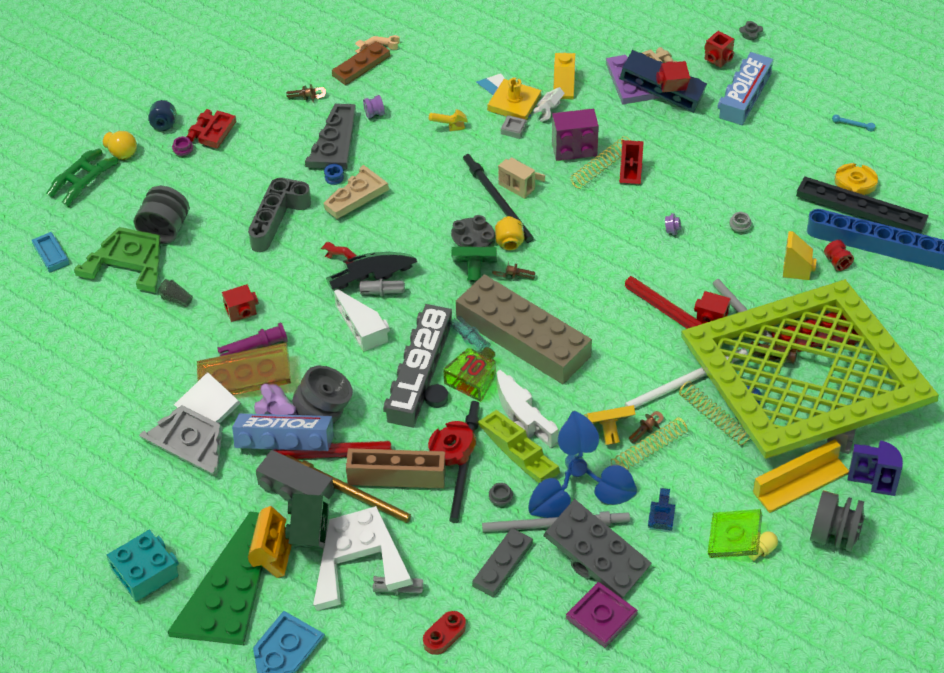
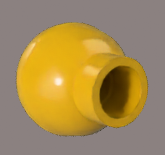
M108 132L103 138V146L108 148L110 154L117 159H128L136 152L137 142L130 132Z

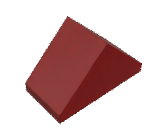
M622 140L619 183L641 184L644 141Z

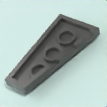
M334 104L324 129H321L319 133V139L314 143L310 156H307L305 160V167L326 168L328 165L338 164L343 169L348 168L356 113L355 104Z

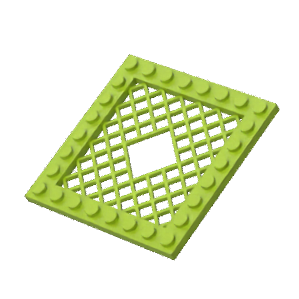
M846 279L681 331V338L765 459L938 402L939 394ZM826 311L838 313L836 318L824 316ZM843 315L847 321L840 320L841 316ZM801 317L800 321L793 320V319H796V318ZM806 317L817 319L815 325L805 323L804 321ZM825 321L833 323L830 329L820 326L821 322ZM785 324L797 326L795 331L783 329ZM837 325L849 327L847 333L835 330ZM801 327L812 330L811 335L799 333ZM854 329L858 335L851 334L852 330ZM767 330L776 334L774 338L763 336L764 331ZM819 331L827 333L828 336L826 339L815 337V334ZM780 334L791 336L790 342L779 340ZM835 335L843 337L844 340L840 343L831 341V338ZM748 337L755 339L752 345L742 342L743 338ZM796 338L808 340L805 346L794 343ZM848 339L860 341L859 346L848 345ZM759 341L771 343L769 349L758 346ZM812 342L824 344L821 350L810 347ZM723 343L734 346L732 351L721 349ZM864 343L868 346L870 350L863 348ZM775 344L787 347L785 352L773 350ZM828 346L840 348L837 354L826 351ZM739 347L750 350L748 355L736 352ZM791 348L835 359L823 386L779 375ZM845 349L856 353L854 357H849L842 355L843 350ZM755 351L766 354L764 359L752 356ZM859 354L872 356L870 362L858 359ZM770 355L781 357L780 363L768 361ZM733 358L745 360L743 366L732 364ZM877 358L881 364L874 363L875 359ZM839 360L851 363L849 368L837 366ZM749 362L761 364L758 370L747 367ZM855 364L867 367L865 372L853 370ZM765 366L777 368L774 374L763 371ZM871 368L882 370V376L869 374ZM834 371L846 374L844 379L832 377ZM744 372L756 375L754 380L743 379ZM887 373H889L893 379L886 378ZM850 375L861 377V383L848 381ZM760 376L772 379L770 384L759 383ZM867 379L879 382L877 388L864 384ZM776 381L788 383L785 389L774 386ZM829 382L841 384L839 390L827 388ZM883 383L895 386L893 391L884 390L881 387ZM796 385L804 388L802 393L790 391L791 386ZM845 386L858 389L856 394L843 392ZM754 388L766 390L764 396L752 393ZM812 389L820 391L818 397L806 395L807 390ZM861 391L873 392L874 395L871 398L860 396ZM770 392L783 394L780 400L769 398ZM824 393L836 395L834 401L822 399ZM791 396L799 399L797 404L785 402L786 397ZM841 397L853 400L850 405L838 403ZM802 401L814 402L813 409L801 406ZM765 403L777 405L775 411L763 409ZM819 404L831 407L829 412L817 409ZM782 407L793 409L791 416L779 412ZM801 411L804 413L810 414L809 418H798L796 417L797 412ZM776 418L788 421L787 426L783 427L774 424Z

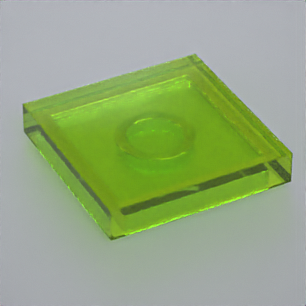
M761 509L713 513L707 552L709 557L758 555L763 516Z

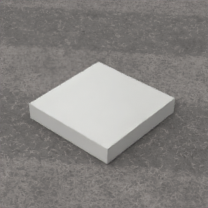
M207 372L174 406L178 408L183 405L220 424L240 402Z

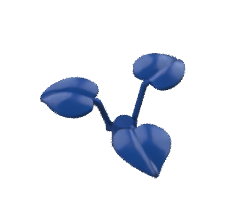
M577 411L571 412L558 434V445L568 455L565 459V465L568 470L565 471L564 484L561 486L555 478H548L540 482L529 500L528 511L531 515L544 518L559 517L571 503L570 495L564 491L568 487L571 475L580 477L587 473L595 481L599 482L594 489V493L601 502L616 505L624 503L637 493L634 479L625 467L620 465L609 466L602 471L601 478L587 468L583 452L591 453L596 450L599 444V434L593 423Z

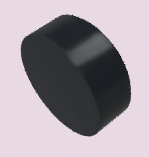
M434 384L427 387L425 390V402L429 406L438 408L447 403L448 391L444 386Z

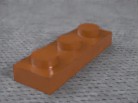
M376 41L332 69V76L346 86L389 58L390 50Z

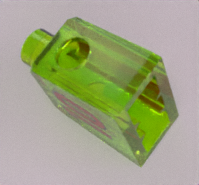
M485 347L480 353L467 348L443 369L444 384L481 402L496 375V362L493 359L496 355L495 352L489 347Z

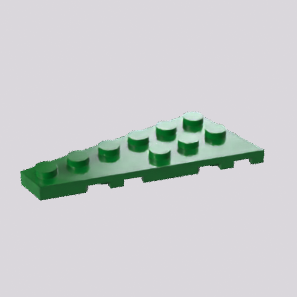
M259 512L248 513L167 631L169 637L244 645L263 569L262 565L253 567L248 561V554Z

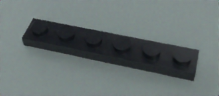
M805 176L796 194L797 197L919 234H922L929 215Z

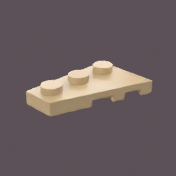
M363 165L359 168V173L356 176H351L348 179V184L344 188L336 190L324 202V208L338 219L388 191V183Z

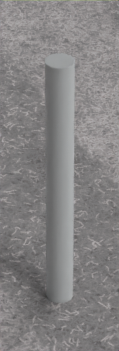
M716 279L712 285L722 296L731 298L730 304L738 313L748 310L720 279ZM767 330L764 331L763 336L773 338Z

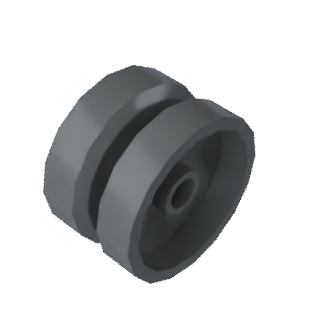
M317 365L310 367L305 373L301 384L293 394L292 402L299 415L332 416L333 424H335L352 398L353 389L348 379L342 373L328 366Z

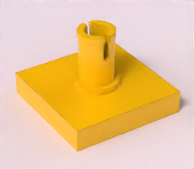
M511 78L510 80L503 79L489 101L487 111L506 117L509 115L527 120L541 97V90L523 85L519 78L517 82L516 78Z
M634 405L584 414L593 424H602L605 445L620 443L616 426L618 419L636 415Z

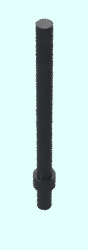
M470 154L464 155L463 160L468 165L470 173L474 178H478L505 215L520 220L485 175L483 167L476 163ZM523 224L524 239L529 243L534 237Z
M478 401L471 402L469 414L465 418V423L474 434L475 430L478 429V421L480 420L478 417L480 403ZM471 454L468 456L469 459L465 464L459 465L449 521L452 523L459 522Z

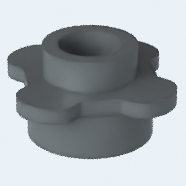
M747 21L745 26L739 28V32L743 34L745 39L755 40L758 38L759 32H763V27L758 26L753 21Z

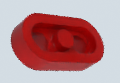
M449 611L443 614L424 633V649L433 655L444 653L465 632L466 620L464 615L458 611ZM439 637L438 640H433L432 638Z

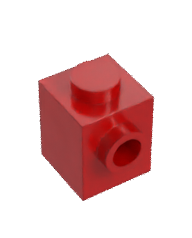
M669 61L661 64L660 70L656 74V80L661 85L662 92L687 90L690 74L686 61Z
M248 284L222 292L224 308L231 322L257 314L255 305L259 304L255 292L250 291Z
M704 291L702 298L697 299L694 312H697V319L702 323H707L727 317L731 298Z

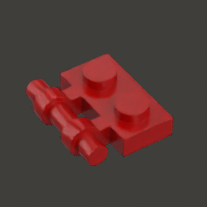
M206 109L204 113L199 114L196 124L189 128L186 137L191 142L198 138L200 144L218 149L237 122L236 116L218 110L213 116L212 111Z

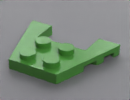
M118 227L101 243L100 249L95 253L91 252L86 257V262L75 267V276L94 280L101 265L106 263L142 271L136 281L137 289L156 293L161 245L160 235Z

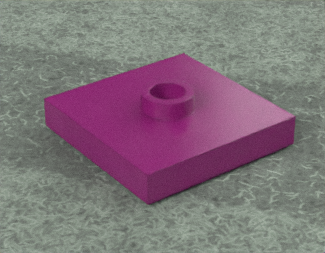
M597 582L566 613V620L606 648L637 616L638 610L600 582Z

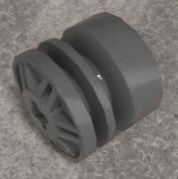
M154 186L148 190L142 205L137 211L133 220L134 226L137 231L160 235L161 244L171 243L176 239L190 210L189 202L184 195L171 187Z
M823 490L810 541L826 545L830 536L834 535L836 536L835 548H839L842 538L848 539L845 550L852 552V548L859 540L865 517V501L858 500L856 510L850 509L852 498L848 497L844 507L839 506V494Z

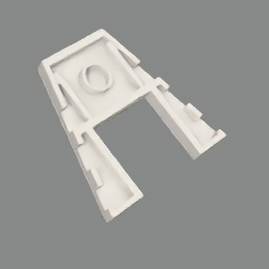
M376 506L329 519L313 603L317 611L341 604L337 572L338 563L382 551L385 582L388 590L391 591L413 584Z

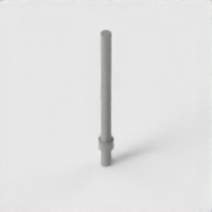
M605 511L595 515L607 526H611V523L630 522L629 512L610 514L609 511ZM558 517L482 523V531H510L511 528L515 530L549 528Z

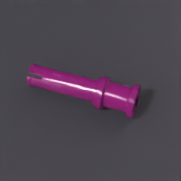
M280 322L276 327L267 330L260 329L256 335L217 347L221 361H224L225 359L260 347L268 349L270 345L281 341L285 343L288 342L283 324Z

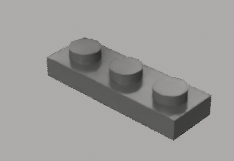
M511 528L473 579L472 587L494 598L532 546L533 538Z

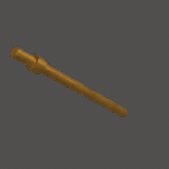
M286 455L290 459L333 478L335 489L372 507L376 506L377 509L405 523L410 521L411 514L314 468L312 463L305 460L300 461Z

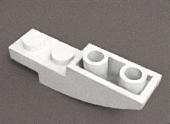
M501 370L497 371L498 396L508 418L526 430L527 438L530 439L536 435L550 448L558 444V428L556 424L548 421L537 408L532 407L531 393L527 389L520 387L510 375H506Z

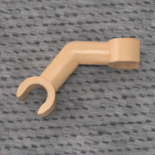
M396 35L389 38L373 36L366 41L359 40L355 43L360 47L356 52L359 53L376 41L381 45L388 46L389 49L397 50L398 44H400V37Z

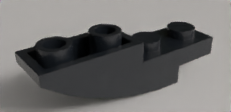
M388 251L362 254L344 260L343 263L346 269L327 277L326 280L332 290L335 288L336 290H341L349 286L348 283L353 280L362 281L368 278L369 273H372L375 279H388L393 276V272L398 270L402 272L412 268V264L416 263L417 260L411 254Z

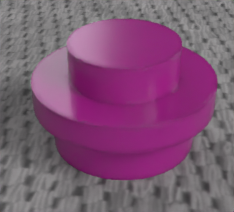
M181 136L174 140L172 150L176 155L185 156L192 152L193 143L189 138Z

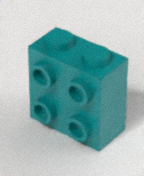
M150 529L106 554L110 569L135 602L179 576L177 570L179 562L172 552L168 553L165 550L166 546L159 535L155 537Z

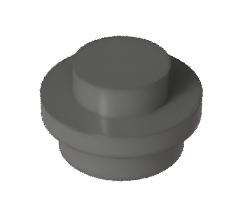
M496 483L489 490V500L496 506L508 505L513 499V491L505 483Z

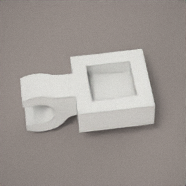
M560 87L547 92L537 104L538 107L534 109L535 114L542 112L541 122L548 120L551 116L550 109L556 108L561 103L560 99L565 93Z

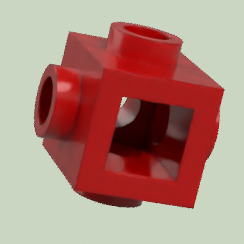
M718 30L706 40L704 59L721 68L734 57L735 39Z

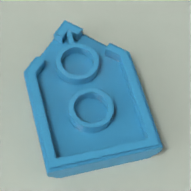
M283 611L253 647L257 673H296L325 637V634Z

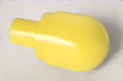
M770 531L763 532L754 540L752 544L753 549L748 552V557L755 561L759 556L765 557L769 555L778 545L777 536Z

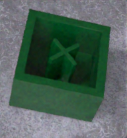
M293 494V499L288 501V514H291V522L286 525L285 538L289 539L290 545L324 549L330 502L328 498L323 495Z

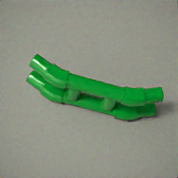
M100 148L89 150L53 180L46 194L53 198L66 181H69L73 185L62 201L64 205L69 207L74 198L76 199L78 194L82 192V189L102 172L117 165L118 159L116 157L104 159L97 163V166H94L89 162L102 156L103 153ZM81 168L89 172L82 179L74 175Z

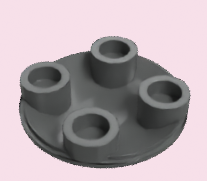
M476 215L473 218L454 221L451 236L453 241L460 247H488L495 238V232L493 227L486 222L484 216Z

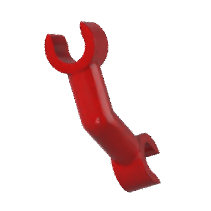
M325 242L321 247L322 250L328 251L324 256L326 258H332L333 255H343L347 259L357 256L349 248L335 246L331 242Z

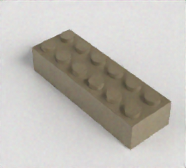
M485 274L456 300V319L561 384H564L591 357V338Z

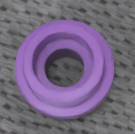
M675 213L665 217L667 233L677 235L678 230H681L680 217H676Z

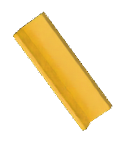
M834 439L755 478L754 495L766 510L771 513L847 475L849 470L838 458L841 445Z

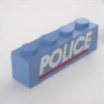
M750 52L747 59L742 60L740 71L735 72L732 85L729 84L727 86L725 97H721L719 100L720 119L739 125L744 124L772 74V58Z
M239 413L232 427L234 448L328 451L334 438L332 416Z

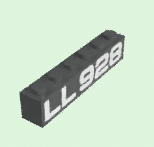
M425 304L423 312L418 313L417 327L412 329L410 336V346H406L404 350V362L399 363L397 380H393L390 388L391 396L389 399L386 398L384 402L383 412H386L388 423L415 427L425 400V390L430 386L452 326V309Z

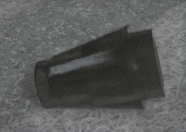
M165 279L158 289V295L161 296V299L188 307L193 299V295L189 294L174 280Z

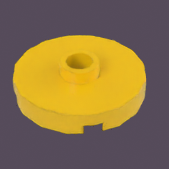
M854 163L844 164L837 169L834 180L837 187L866 195L875 191L878 184V175L868 166L862 165V167H859Z

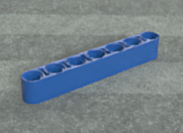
M814 209L809 213L807 233L811 237L829 242L841 240L849 247L944 270L943 239L823 209Z

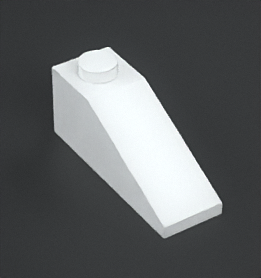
M340 290L334 291L335 306L363 352L388 342L387 333L390 332L389 325L385 319H381L378 312Z

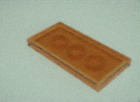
M287 343L197 361V379L199 381L208 372L232 395L260 390L263 384H276L278 386L290 384L291 375Z

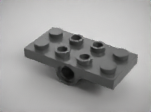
M576 499L571 502L543 535L572 560L571 566L577 574L584 578L592 576L596 581L621 598L627 594L652 564Z

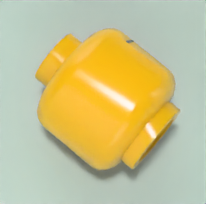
M510 216L498 221L495 225L496 243L505 250L517 249L524 242L522 222Z

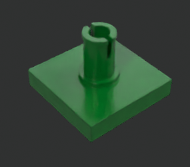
M452 247L451 256L453 262H468L467 281L476 282L481 278V262H497V247Z

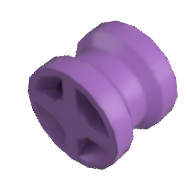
M380 95L375 96L373 99H363V106L368 119L373 118L377 114L379 116L385 114Z

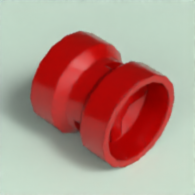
M841 240L832 241L824 249V255L828 260H832V266L837 271L847 269L854 261V256L850 251L846 250V245Z

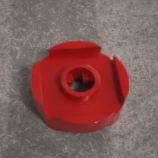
M451 421L445 424L447 427L442 430L438 428L432 433L428 442L429 451H444L446 465H463L468 461V456L475 448L476 436L465 422ZM454 440H456V443L453 444L452 446H449V445H448V444L453 443Z

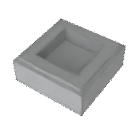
M507 115L501 127V134L521 139L527 127V120Z

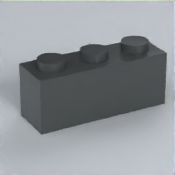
M273 450L269 452L256 469L258 485L264 490H271L279 494L285 500L293 499V494L323 495L328 499L334 494L333 478Z

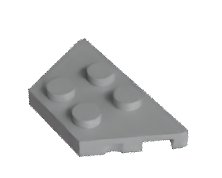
M181 405L172 411L171 415L159 420L156 427L148 432L144 430L139 435L148 443L216 477L223 427L219 423Z

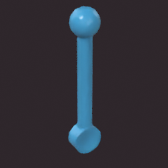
M837 114L832 117L835 123L840 121L864 127L868 131L875 130L874 123L865 124L841 118Z

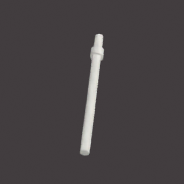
M742 348L736 352L748 355L747 350L745 348ZM733 358L731 363L734 364V362L740 359ZM701 367L626 402L625 407L634 405V408H637L682 387L688 381L693 382L707 374Z

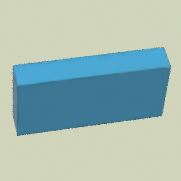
M52 232L31 240L49 273L70 265L67 256Z

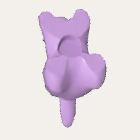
M274 381L261 386L260 391L263 397L255 403L254 410L256 414L299 415L296 407L286 397L282 388L276 385Z

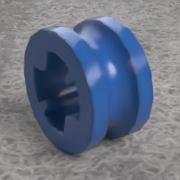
M331 164L324 169L325 181L328 184L337 185L343 181V168L340 165Z

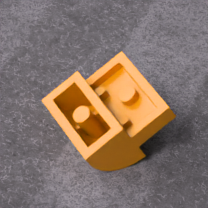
M269 506L259 512L248 554V561L253 567L262 565L272 575L279 578L285 575L291 545L289 544V539L285 538L286 518L272 506Z

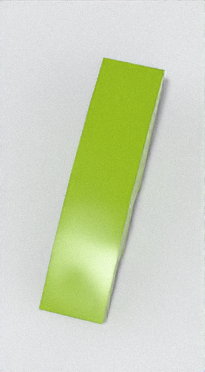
M498 410L493 411L478 421L479 426L492 441L538 483L560 474L559 466L544 456L543 449L527 438L526 430Z

